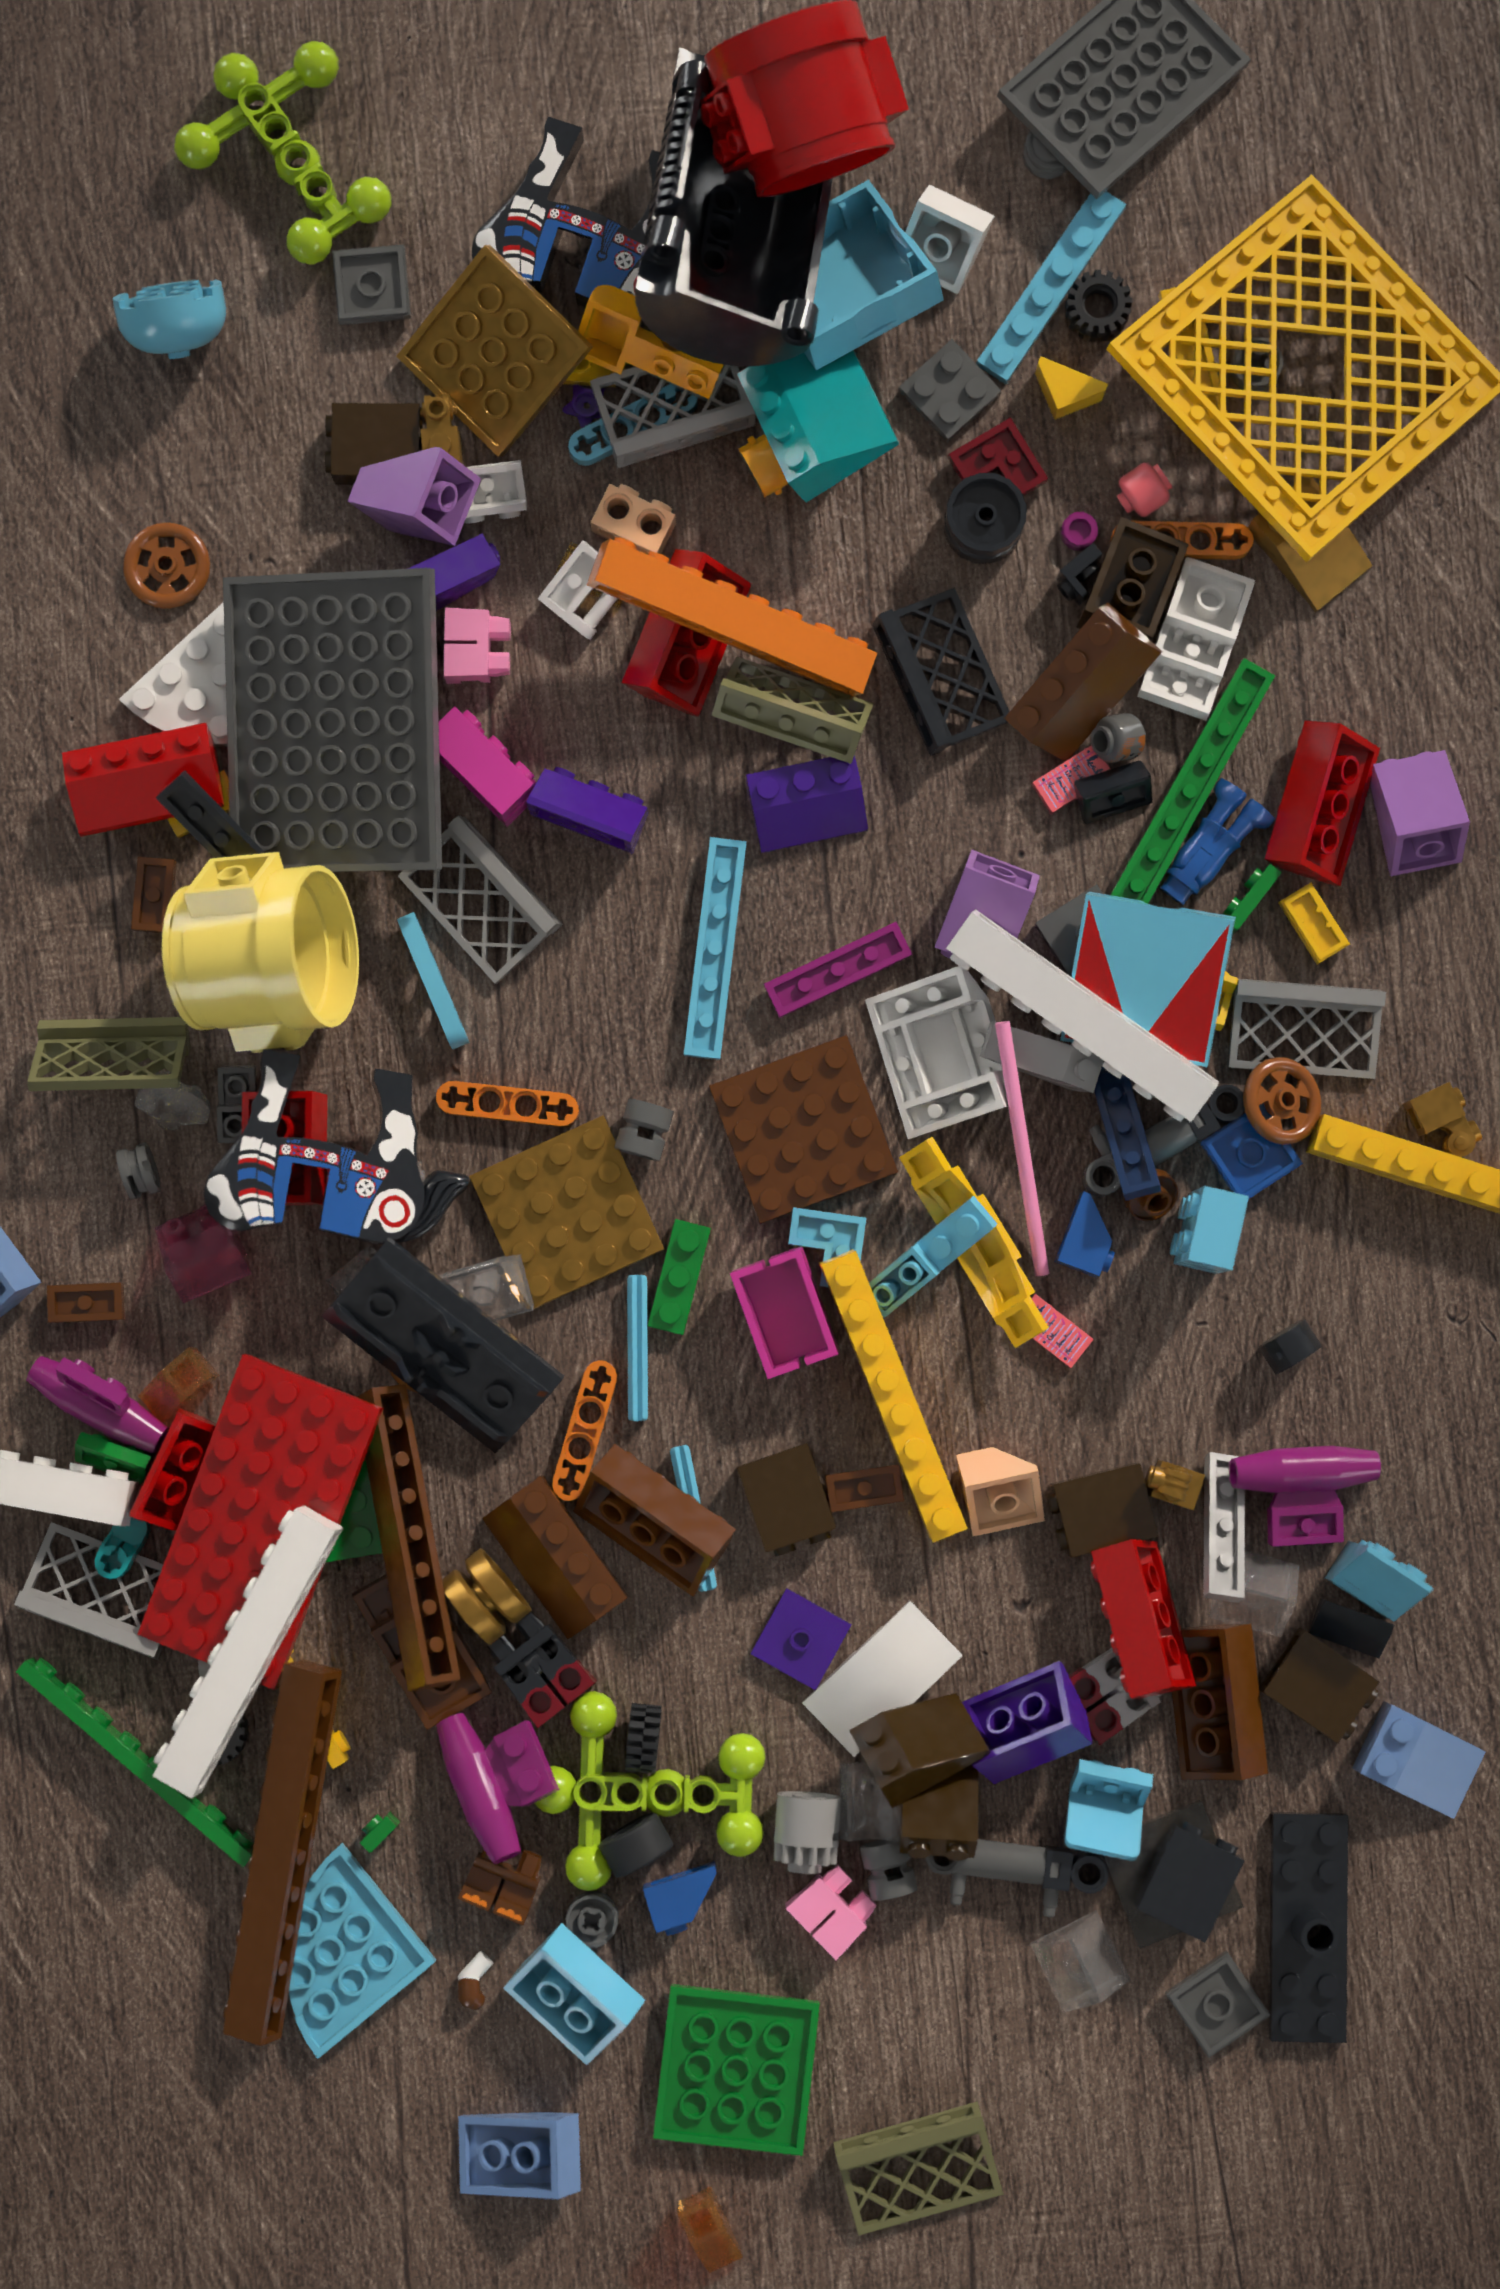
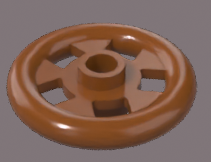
M157 523L141 530L129 543L123 561L124 577L130 590L142 602L157 608H177L191 602L204 589L210 574L209 553L202 539L191 529L176 523ZM159 538H175L174 548H159ZM142 550L152 553L147 567L138 564ZM192 550L196 564L185 567V561L181 553ZM164 559L172 560V566L168 570L160 569V563ZM151 575L156 581L162 583L156 592L144 584ZM183 575L189 584L176 592L171 583L178 581Z
M1270 1058L1258 1064L1246 1080L1243 1093L1244 1109L1250 1124L1259 1135L1276 1144L1290 1145L1302 1141L1312 1133L1321 1113V1096L1315 1079L1303 1065L1289 1058ZM1287 1074L1293 1076L1298 1081L1296 1087L1284 1081ZM1269 1075L1275 1084L1266 1091L1261 1083ZM1282 1096H1284L1286 1100V1105H1284L1282 1101ZM1300 1097L1305 1098L1307 1101L1306 1113L1298 1111L1300 1108ZM1264 1103L1267 1112L1272 1115L1267 1119L1263 1117L1259 1105ZM1292 1118L1293 1129L1283 1130L1281 1119Z

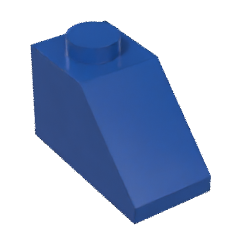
M1083 1191L1079 1194L1054 1262L1096 1278L1100 1276L1101 1271L1108 1272L1115 1252L1109 1250L1112 1240L1091 1194Z
M715 1861L643 1885V1892L656 1933L665 1931L668 1936L688 1928L686 1923L693 1921L717 1874Z

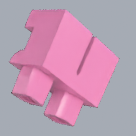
M445 608L444 641L446 644H444V678L447 684H461V681L490 683V677L510 675L509 652H491V641H510V619L491 616L489 610Z
M839 1865L827 1871L823 1876L817 1874L807 1886L785 1903L786 1910L809 1933L812 1932V1936L835 1960L867 1928L866 1920L877 1906L863 1890L849 1903L843 1899L839 1893L852 1881V1878Z

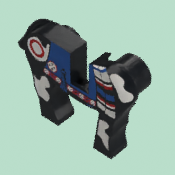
M547 117L544 126V139L538 155L529 165L527 175L517 192L476 233L472 244V260L484 245H491L539 293H542L562 233L566 231L575 234L578 238L583 239L585 237L592 240L575 290L576 303L586 308L593 290L600 285H611L635 296L641 253L645 248V230L651 199L646 212L631 230L596 212L569 204L553 202L584 142L582 127ZM651 150L648 159L652 193L660 152ZM642 320L641 326L647 327Z
M263 1049L260 1062L261 1085L252 1102L247 1126L238 1140L211 1171L205 1183L204 1200L212 1218L221 1226L234 1231H248L266 1226L281 1225L292 1163L328 1169L318 1231L368 1243L383 1244L388 1237L397 1243L412 1241L434 1228L440 1222L452 1202L467 1189L470 1184V1178L466 1174L437 1170L429 1174L424 1182H422L416 1152L418 1132L411 1106L413 1075L375 1068L371 1084L379 1104L380 1125L376 1140L369 1153L365 1155L356 1150L330 1142L306 1138L278 1137L276 1135L301 1055Z

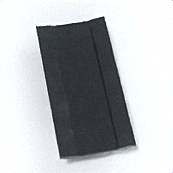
M390 1237L321 1315L322 1318L494 1453L507 1443L564 1379L562 1373Z

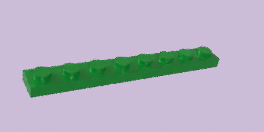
M1246 658L1241 660L1110 895L1149 903L1276 675Z
M30 1658L23 1662L17 1669V1674L242 1868L248 1864L253 1853L254 1840L240 1828L234 1831L224 1822L226 1816L214 1805L209 1804L206 1807L196 1796L190 1798L153 1777L158 1764L154 1763L156 1756L148 1757L139 1749L142 1744L136 1737L127 1731L121 1733L112 1726L113 1719L107 1712L97 1706L93 1709L83 1701L85 1695L78 1687L70 1682L65 1685L54 1676L57 1671L50 1663L42 1658L38 1660Z

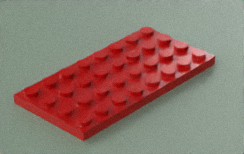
M242 1354L137 1635L207 1663L215 1646L218 1643L223 1645L229 1634L225 1630L228 1620L236 1610L241 1611L247 1599L243 1597V1593L253 1577L258 1578L264 1568V1565L261 1564V1559L265 1551L272 1543L276 1545L283 1533L278 1528L289 1510L294 1512L296 1508L306 1506L340 1525L383 1408L251 1355ZM323 1567L260 1685L272 1690L278 1689L279 1676L284 1664L289 1661Z

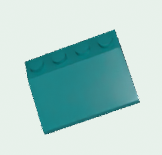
M854 350L818 370H815L806 355L802 353L792 359L775 364L748 366L737 374L787 483L806 503L899 445V441Z

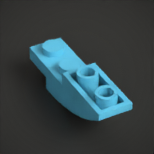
M972 1196L957 1210L942 1220L869 1282L884 1318L998 1224L975 1196Z

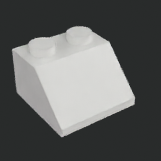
M929 185L917 201L905 233L914 239L937 270L940 286L958 294L984 243L994 215Z

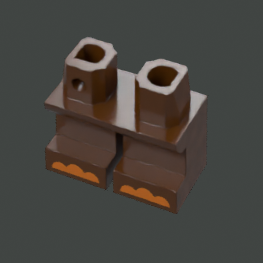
M483 1849V1852H479L457 1899L489 1911L502 1879H505L492 1913L524 1926L541 1879L538 1874L542 1856L524 1850L518 1866L515 1867L506 1862L493 1864Z

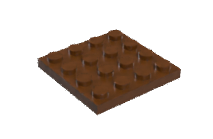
M847 1035L709 1085L760 1224L792 1213L793 1207L802 1209L898 1173Z

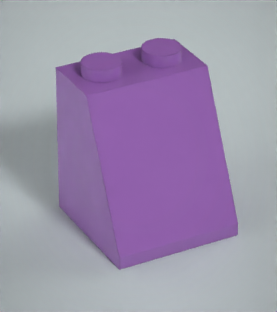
M433 447L361 467L347 502L388 531L455 546L481 478L442 448Z
M1446 751L1422 752L1413 757L1397 760L1387 759L1381 763L1373 764L1370 786L1390 876L1461 863L1470 821Z
M971 850L935 948L940 949L942 955L950 958L953 953L946 948L974 910L979 911L1015 938H1018L1035 895L1040 875Z

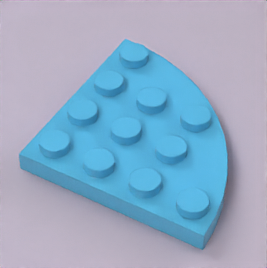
M343 1842L323 1861L306 1885L289 1988V1996L295 2013L296 2023L317 2059L436 1961V1958Z

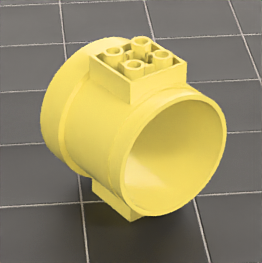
M279 852L212 858L190 885L180 888L173 895L166 910L162 932V958L166 983L176 1010L181 1018L193 1029L203 1031L214 1028H228L235 1052L251 1051L252 1053L263 1052V1049L275 1048L295 1050L305 1045L315 1029L336 1027L344 1022L349 1015L355 1000L359 977L358 937L353 912L345 890L338 878L328 868L321 865L284 868Z

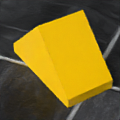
M1042 356L1035 371L1036 378L1054 420L1102 401L1108 386L1103 381Z

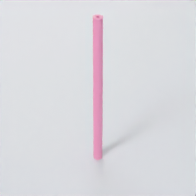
M1010 1021L995 1023L1034 1273L1035 1276H1045L1049 1274L1011 1026Z

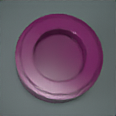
M1085 512L1070 514L1064 520L1061 527L1063 543L1068 548L1076 551L1085 550L1094 543L1098 534V526L1095 519Z

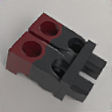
M530 1612L515 1624L527 1640L524 1644L516 1649L506 1635L503 1634L487 1647L497 1663L494 1666L495 1670L502 1677L536 1727L539 1728L596 1683L597 1680L581 1664L550 1624L545 1626L537 1616ZM545 1676L548 1677V1679L551 1681V1683L554 1685L557 1691L561 1694V1696L556 1693L553 1687L546 1680Z

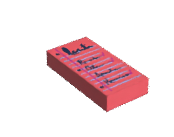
M1091 745L1032 782V786L1052 815L1077 799L1074 781L1110 770V767L1098 757Z
M1034 1294L1031 1299L1049 1328L1032 1339L1066 1366L1072 1368L1094 1339L1041 1297Z

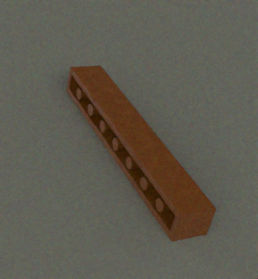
M406 1384L375 1387L360 1394L357 1398L383 1408L365 1458L408 1692L442 1687L460 1680V1673Z

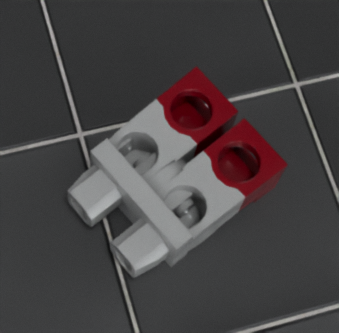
M1112 1648L1072 1674H1068L1086 1710L1091 1737L1098 1745H1102L1146 1713L1150 1708L1161 1703L1158 1697L1163 1695L1130 1699L1129 1693L1125 1692L1120 1680V1672L1123 1671L1120 1658L1115 1655Z

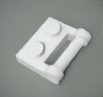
M582 541L538 597V600L590 640L597 632L595 627L618 598L603 593L584 619L575 613L593 590L592 587L586 584L598 551L587 542Z

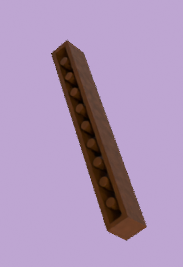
M307 1660L285 1663L279 1676L278 1685L280 1690L278 1702L272 1717L274 1727L271 1744L266 1753L268 1763L265 1781L260 1789L261 1805L259 1817L254 1826L255 1841L253 1853L248 1862L249 1878L247 1890L242 1899L243 1914L241 1926L236 1935L237 1950L229 1977L231 1982L229 1998L223 2013L225 2019L223 2034L258 2046L281 2039L342 1675V1670Z

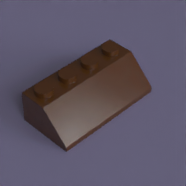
M1106 603L1096 610L1004 719L1032 744L1063 761H1067L1090 736L1098 722L1111 712L1163 651L1115 608Z
M616 1444L610 1448L590 1471L573 1510L578 1516L692 1597L695 1596L727 1549L736 1531L723 1517L715 1515L698 1503L693 1496L681 1491L667 1481L662 1474L654 1472L637 1460L632 1453L623 1450Z
M543 1475L536 1478L482 1518L567 1639H570L628 1598L629 1595L560 1498L554 1493V1490Z
M1252 1623L1181 1628L1196 1683L1195 1687L1172 1692L1181 1780H1245L1268 1774Z

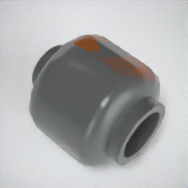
M1129 713L1103 717L1091 734V745L1094 752L1104 762L1118 763L1137 758L1142 753L1146 742V733L1142 723L1136 716Z

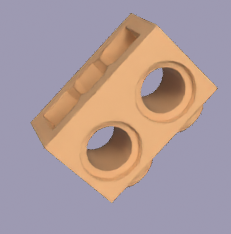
M609 484L590 523L592 532L606 539L614 540L615 537H621L633 542L636 545V550L647 555L649 551L662 554L676 525V515L671 513L672 508L661 501L652 500V503L639 498V493L627 485L620 484L619 487ZM621 505L626 507L629 512L622 519H614L609 515L611 508ZM648 521H656L662 526L660 531L653 535L646 534L641 528Z

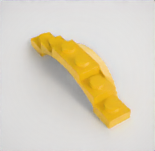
M933 1137L900 1156V1161L911 1177L913 1188L936 1225L972 1196H975L998 1223L957 1259L996 1324L1004 1329L1013 1346L1016 1348L1047 1330L1049 1326L1030 1295L1035 1293V1290L1016 1261L1022 1256L985 1195L981 1194L977 1197L959 1166L951 1168Z

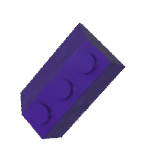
M855 756L851 764L828 757L746 775V785L761 853L868 831L862 785Z
M555 767L554 771L544 768L526 802L531 816L633 854L648 816V807L643 806L644 801L628 793H623L622 797L616 796L608 792L610 789L608 786L594 780H589L588 784L574 780L575 774L563 768Z
M1060 1661L962 1702L991 1752L989 1755L974 1762L972 1766L993 1784L1093 1744L1086 1710L1064 1665Z

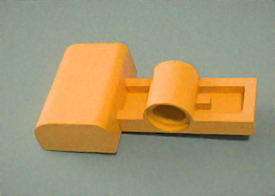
M600 285L593 290L578 332L594 346L584 359L620 375L626 363H629L710 399L723 364L692 357L662 341L654 333L641 328L642 319L639 316L634 295L611 285Z

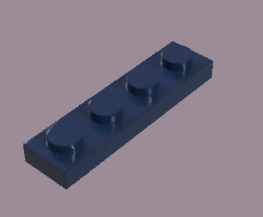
M1102 1066L1094 1092L1124 1199L1127 1201L1161 1192L1159 1179L1130 1079L1124 1074L1121 1078H1118Z

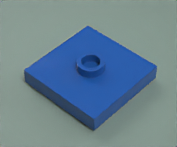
M1264 1103L1260 1104L1259 1108L1265 1119L1271 1117L1265 1109ZM1246 1113L1200 1142V1145L1231 1192L1249 1196L1248 1199L1303 1164L1291 1144H1276L1259 1135L1250 1124Z

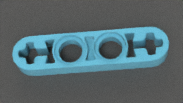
M669 384L661 389L658 398H665V401L670 404L676 400L675 393L679 391L683 393L684 390ZM692 394L688 397V405L681 406L680 409L692 414L697 408L698 397ZM641 398L623 407V409L639 416L640 411L647 406L649 401ZM654 404L653 407L657 408L660 412V417L653 424L659 426L667 423L671 415L666 416L665 409ZM614 412L609 414L610 419L612 418ZM619 415L616 421L627 427V435L632 434L637 423ZM678 415L675 418V420L681 419V417H679ZM602 418L576 431L569 439L570 456L579 465L588 466L613 454ZM642 426L640 431L646 430L647 428ZM601 431L603 442L607 447L601 448V442H598L591 446L592 453L590 455H586L583 451L576 452L579 449L578 442L580 440H585L587 444L598 440L595 432Z
M412 912L398 918L399 927L452 1050L469 1043L464 1027L415 913Z

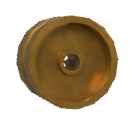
M480 1548L465 1560L466 1569L475 1583L458 1570H453L442 1579L446 1596L461 1618L485 1642L491 1645L506 1632L505 1624L496 1610L510 1622L518 1623L532 1609L505 1572Z

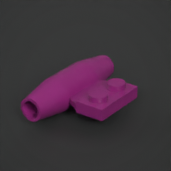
M40 1356L34 1362L26 1381L59 1409L111 1439L152 1454L158 1452L169 1428L137 1401L129 1397V1394L126 1392L127 1388L122 1383L110 1377L107 1380L100 1378L94 1374L95 1370L90 1365L79 1359L72 1362L63 1357L58 1362Z
M1333 1445L1271 1449L1232 1458L1229 1463V1479L1233 1488L1275 1493L1269 1507H1267L1268 1544L1271 1546L1344 1542L1343 1505L1335 1490L1376 1481L1381 1474V1462L1377 1451Z
M464 1713L455 1714L443 1719L436 1724L444 1763L467 1822L493 1864L507 1861L521 1853L511 1806H529L560 1790L531 1721L525 1720L494 1736V1739L485 1748Z

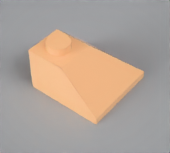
M994 1447L956 1455L960 1483L973 1537L1045 1521L1037 1465Z

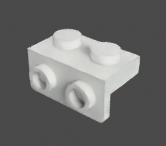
M521 460L467 467L479 476L481 481L464 523L481 522L485 520V515L499 514L501 519L514 518L521 515L520 511L527 510Z

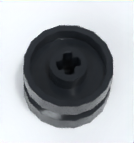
M978 473L965 478L953 489L946 506L944 534L949 546L961 558L975 564H991L1008 556L1016 548L1026 523V502L1021 490L1010 479L996 473ZM985 516H987V517H989L991 520H989V521H983L982 519H983Z

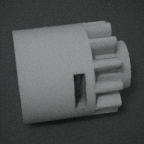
M778 1792L775 1816L774 1861L788 1863V1871L802 1874L821 1873L822 1866L836 1865L841 1797L819 1792Z

